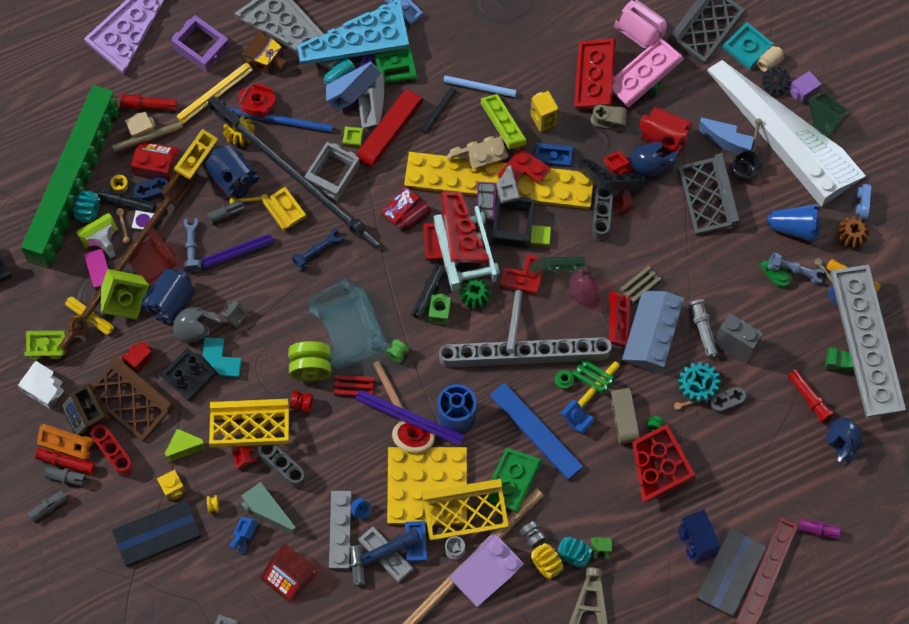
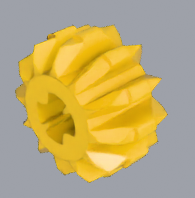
M242 115L240 123L254 134L255 127L251 120H245V116ZM224 124L225 131L223 134L227 138L228 143L233 142L235 147L238 143L242 147L244 142L250 144L251 141L240 132H237L238 130L234 131L227 124Z
M544 543L532 551L531 558L533 563L544 577L550 579L553 576H557L563 570V563L551 545Z

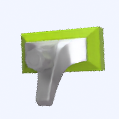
M109 213L76 232L85 249L90 246H99L110 258L116 256L113 244L111 243V237L118 228Z

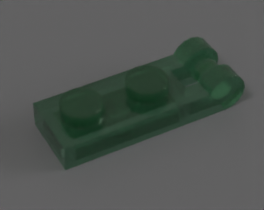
M539 257L530 265V271L534 274L539 273L541 270H551V272L569 270V272H577L586 265V258Z

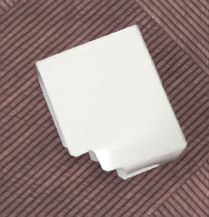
M37 361L33 363L18 384L21 392L51 410L64 392L60 388L63 381L53 376V371Z

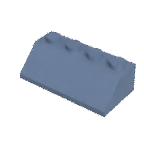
M642 291L622 361L657 374L664 368L684 298L666 291Z

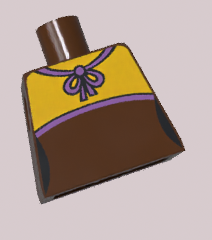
M261 29L241 54L242 64L248 63L253 69L269 74L274 67L283 71L288 64V61L282 58V46Z

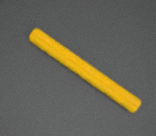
M248 63L243 64L177 115L178 120L182 124L186 123L208 106V100L212 96L218 98L251 73L252 67Z

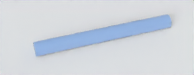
M444 76L443 83L514 98L517 91L450 76Z

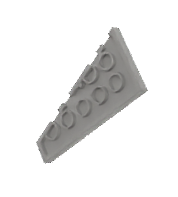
M252 0L234 13L235 17L259 31L260 29L263 30L271 38L298 52L297 45L316 36L324 35L293 0ZM345 58L317 63L331 71V68L335 67Z

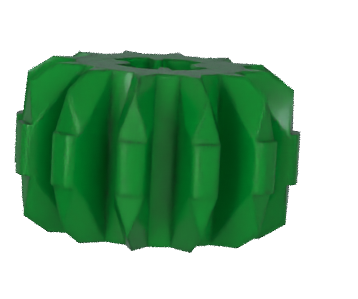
M475 277L474 281L467 279V283L462 282V289H459V295H461L460 301L465 302L466 308L472 305L474 310L476 305H478L482 309L483 303H489L488 298L491 297L490 285L485 284L484 279L478 281V277Z

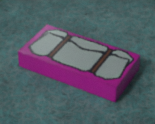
M478 182L476 206L479 207L480 212L484 213L485 220H494L497 183Z

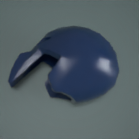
M661 142L646 143L633 149L630 155V162L639 174L653 177L661 174L667 168H673L679 160L676 157L678 151L662 158L657 154L662 149Z
M839 418L831 422L828 427L826 441L837 451L840 456L838 461L842 459L846 461L844 467L855 459V453L862 444V432L853 420Z

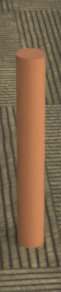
M374 362L373 365L392 404L403 408L381 362Z

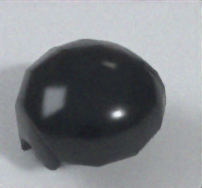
M744 150L734 157L731 166L732 172L739 179L749 180L758 174L762 162L759 155L754 151Z

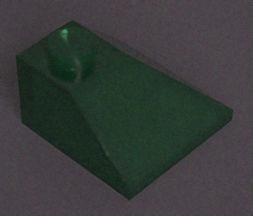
M822 91L809 98L813 124L825 136L834 134L851 114L850 110Z

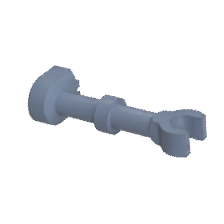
M195 218L193 225H188V220H184V226L188 233L186 243L187 261L184 262V271L200 272L201 260H195V250L197 249L195 231L199 227L197 218Z
M776 252L771 255L768 264L769 270L777 271L781 266L789 269L791 273L807 276L814 284L822 282L816 276V274L820 276L824 274L822 269L810 270L800 266V263H792L782 259L781 254Z

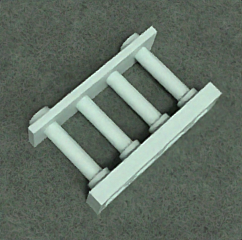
M478 206L474 207L475 216H471L470 219L471 222L477 223L479 233L476 234L483 243L485 254L489 257L488 267L462 273L460 271L456 272L455 266L458 264L457 262L450 261L445 221H443L441 214L434 216V226L452 291L459 290V283H462V280L491 274L492 282H496L497 274H499L498 264L493 262L483 223H485L484 213L479 211Z

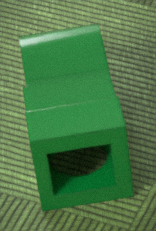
M829 347L826 353L825 370L855 373L850 352L839 351L837 348Z

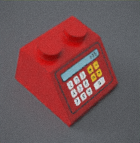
M151 142L141 143L135 150L131 164L134 176L150 179L163 177L170 182L179 148Z

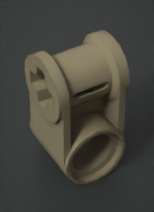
M606 105L595 106L591 116L592 125L615 131H622L626 128L627 110L625 108Z

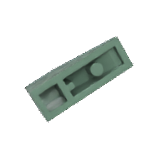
M261 482L241 495L243 500L241 505L247 513L251 512L254 517L292 535L297 533L296 527Z

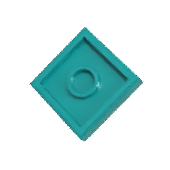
M746 22L723 45L722 49L750 71L757 64L759 57L770 47L774 46V44Z

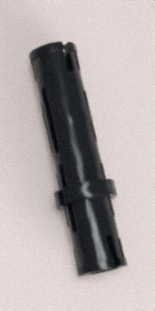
M102 188L99 193L100 201L110 202L118 207L125 206L148 213H154L156 209V202L127 196L119 191L112 192Z
M437 264L434 265L430 277L426 279V285L411 312L414 318L417 319L418 317L419 320H422L432 295L440 287L439 282L446 271L444 267Z

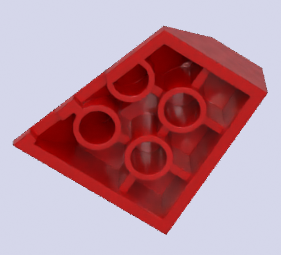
M667 424L632 442L642 503L660 499L696 480L694 471Z

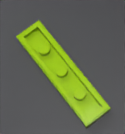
M499 95L481 98V105L507 147L512 149L526 145V138Z

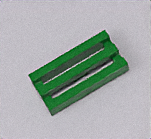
M586 360L582 361L581 366L578 365L577 371L574 370L572 372L576 379L601 394H604L615 381L613 376ZM581 373L586 374L587 376L591 377V379L601 383L604 386H599L598 384L589 380L585 376L581 375Z

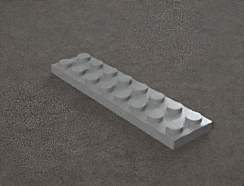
M869 265L832 270L830 275L866 418L905 412L906 408Z

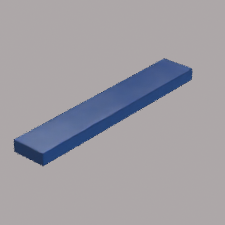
M505 383L490 394V398L567 480H570L583 468L578 460Z

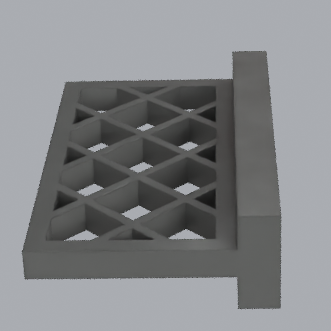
M697 0L670 34L667 41L672 45L675 42L704 64L745 9L732 0H721L722 5H713V0ZM727 8H733L738 13L736 16H728ZM714 9H723L725 17H716ZM703 10H711L712 18H704ZM725 20L727 28L718 29L717 21ZM705 22H713L715 30H706ZM693 23H701L702 31H694ZM715 33L717 41L708 42L707 34ZM694 35H703L705 43H696ZM683 36H691L692 44H686L681 39ZM706 46L707 54L703 57L698 53L697 47Z
M722 153L716 154L714 158L679 166L695 235L729 227L733 229L739 228V217ZM713 164L714 169L710 175L702 171L704 166ZM692 169L696 173L690 179L684 175L685 170ZM699 174L707 177L703 185L695 182ZM710 180L718 183L715 191L706 188ZM692 184L701 188L696 196L688 191ZM703 191L712 194L708 202L699 198ZM714 197L722 200L719 208L710 204ZM696 201L705 205L700 213L693 209ZM708 207L716 211L712 219L703 215ZM719 213L727 218V222L721 224L714 220ZM700 218L709 222L705 228L698 229L697 223Z

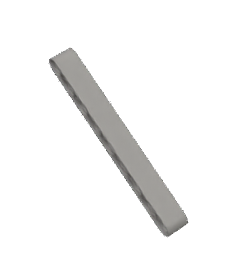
M606 338L516 341L514 353L509 356L501 354V352L507 350L508 342L449 344L441 347L439 361L442 366L448 368L581 362L583 360L602 361L610 356L611 342ZM602 346L605 347L607 350L601 352L597 348ZM584 347L588 351L583 353L580 352L578 349ZM565 348L568 352L561 353L559 349ZM546 349L549 351V353L542 354L540 353V350ZM522 350H527L530 352V354L523 355L520 352ZM489 352L491 356L484 357L482 353ZM448 353L451 354L453 357L450 359H446L443 357V355ZM464 353H470L472 356L469 358H465L462 355Z

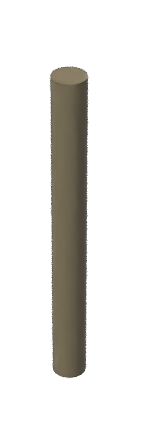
M177 122L111 146L112 151L115 153L183 129V125L181 122Z

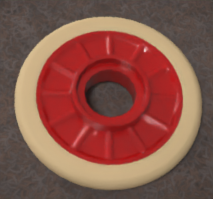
M404 421L399 422L392 432L395 444L400 449L409 453L425 452L432 447L435 441V435ZM414 433L417 434L419 437L414 439L411 438L409 434Z

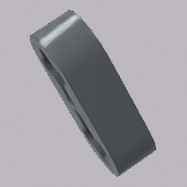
M734 387L716 394L715 398L711 399L710 408L713 412L720 414L739 407L744 403L746 393L742 388ZM734 393H736V395H741L739 400H737V398H734L732 400L730 399L733 398ZM716 400L719 402L726 401L721 408L719 405L715 406Z

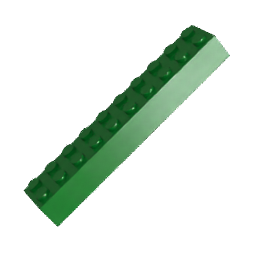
M92 85L22 243L21 249L28 263L49 269L51 263L55 262L56 251L58 247H61L65 230H68L71 224L70 219L72 214H74L73 209L76 197L80 192L85 191L86 182H89L92 177L93 166H96L98 163L99 152L105 147L106 136L112 131L113 120L118 117L120 112L117 99L112 90Z

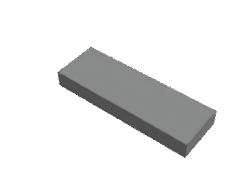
M373 526L358 539L368 552L388 543ZM398 552L378 560L382 567L398 583L413 571V568Z

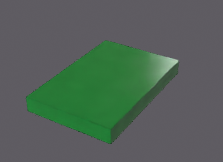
M506 448L491 480L501 479L506 510L519 513L541 467L542 460ZM489 494L486 501L496 506L500 501L499 494Z

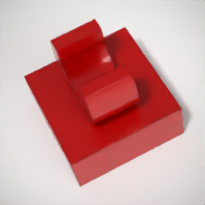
M238 446L232 451L236 470H242L247 465H252L257 461L256 458H250V454L255 451L253 448Z

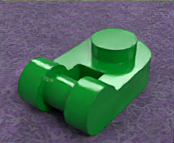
M764 260L759 264L761 270L776 287L785 288L790 284L792 275L788 269L780 266L777 271L769 270V260Z

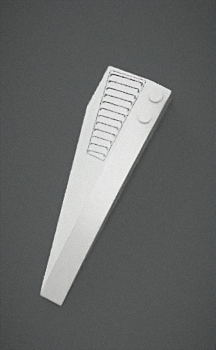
M721 60L707 70L755 128V120L758 118L762 119L759 133L821 207L866 177L840 146L726 62Z

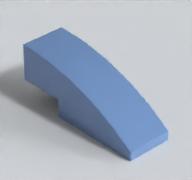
M701 117L698 129L715 144L735 154L744 150H751L754 137L736 133L737 126Z

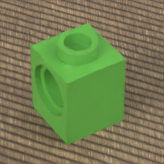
M444 294L432 295L429 323L448 326L451 297ZM438 306H442L445 309L443 311H437L435 308Z

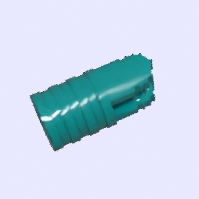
M345 58L335 67L331 68L332 70L324 77V86L356 70L353 63L348 58Z

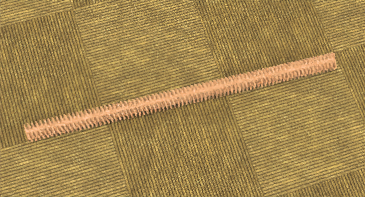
M536 488L529 495L530 497L524 500L519 513L512 512L507 517L509 527L495 529L492 535L503 538L504 534L510 531L509 528H513L512 525L515 526L516 522L522 519L521 516H525L524 513L527 514L528 510L530 511V508L534 507L533 504H537L540 498L542 499L541 496L544 497L539 489ZM447 578L403 624H418L419 620L422 621L421 618L423 619L424 615L427 616L426 613L430 612L429 609L431 607L434 608L433 606L437 605L436 602L439 603L441 601L440 598H444L443 595L446 596L448 594L447 591L449 592V590L451 591L450 588L453 589L455 587L450 578Z

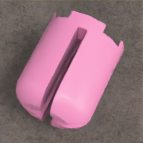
M631 0L622 10L623 14L620 21L616 20L614 24L616 30L642 49H647L658 38H663L667 29L666 20L639 0H635V2Z

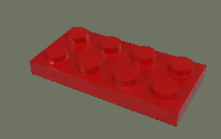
M614 38L579 42L574 100L576 110L593 109L597 105L612 106L616 48Z

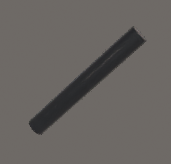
M449 88L422 127L421 131L424 134L429 132L456 93L454 88Z

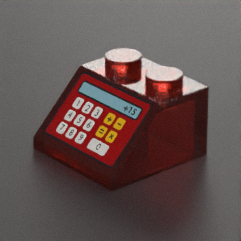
M284 543L271 558L260 579L291 604L317 573L314 566Z

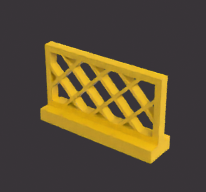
M288 399L210 402L209 446L289 444L290 410ZM275 417H285L279 424L273 420ZM256 418L265 419L260 424H257L255 421H253ZM236 419L246 420L241 425L234 422ZM215 420H225L226 422L218 426ZM271 423L275 427L268 432L263 427ZM231 424L236 429L229 434L224 429ZM248 424L255 427L250 433L243 429ZM280 430L284 433V437L276 438L273 434ZM258 431H261L265 435L262 438L258 439L254 437V435ZM239 432L245 435L242 439L234 438ZM219 433L225 436L222 440H214V437Z
M501 479L422 492L430 540L509 527ZM489 494H499L500 501L496 507L486 501ZM476 496L482 501L476 510L466 504L470 497ZM451 500H457L462 504L457 513L446 507ZM437 503L443 507L437 517L429 512L428 504ZM483 503L494 509L488 518L477 512ZM464 506L474 512L468 522L458 516ZM444 509L454 515L448 525L438 519ZM495 511L502 515L503 524L495 525L489 520ZM475 514L485 520L480 528H475L470 524ZM430 516H431L432 518H434V521L432 522V524H431ZM456 517L466 524L461 531H455L450 527ZM436 521L446 527L442 534L433 535L432 526ZM487 522L492 525L484 527ZM467 526H469V527L472 528V529L465 530V528H466ZM447 529L452 531L450 533H445Z

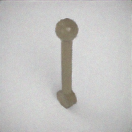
M760 118L755 120L756 128L751 151L754 152L759 128L762 124V119Z
M819 258L815 259L814 265L820 267L832 283L831 275L822 265V260Z

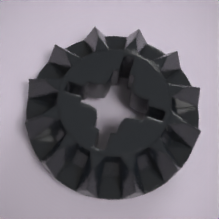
M778 66L769 68L762 77L764 90L773 96L785 94L790 89V73L785 68ZM774 76H775L776 78H779V77H780V78H781V77L783 78V79H781V81L779 82V83H780V86H779L778 84H775V85L773 84V85H771V84L773 83V81L775 80V79H774Z

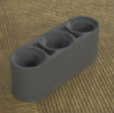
M600 187L596 190L592 236L596 241H604L609 236L613 191L604 190ZM601 194H606V195H608V197L604 198V197H601L600 195H601ZM605 211L607 214L602 215L598 212ZM603 228L605 231L599 232L597 229Z
M276 444L259 445L258 450L262 461L289 486L298 489L305 484L306 479L303 469ZM266 449L273 450L269 455L263 454ZM282 461L287 463L283 468L277 466ZM295 474L301 475L299 480L294 481L291 479Z

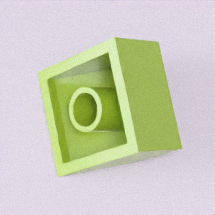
M107 269L101 286V313L137 319L141 310L140 304L143 302L142 299L147 293L149 284L143 276Z

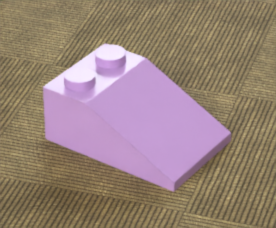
M492 535L449 578L478 607L511 578L524 563L497 535Z

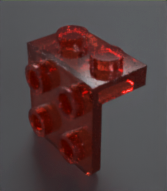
M154 228L147 231L149 239L140 245L128 262L135 273L143 276L147 283L160 276L165 269H171L176 265L174 258L176 253L171 246H166L164 236L160 231L157 233Z

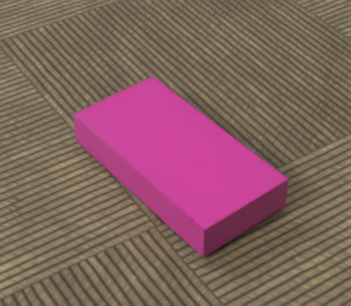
M102 249L84 254L95 290L101 288L108 269Z

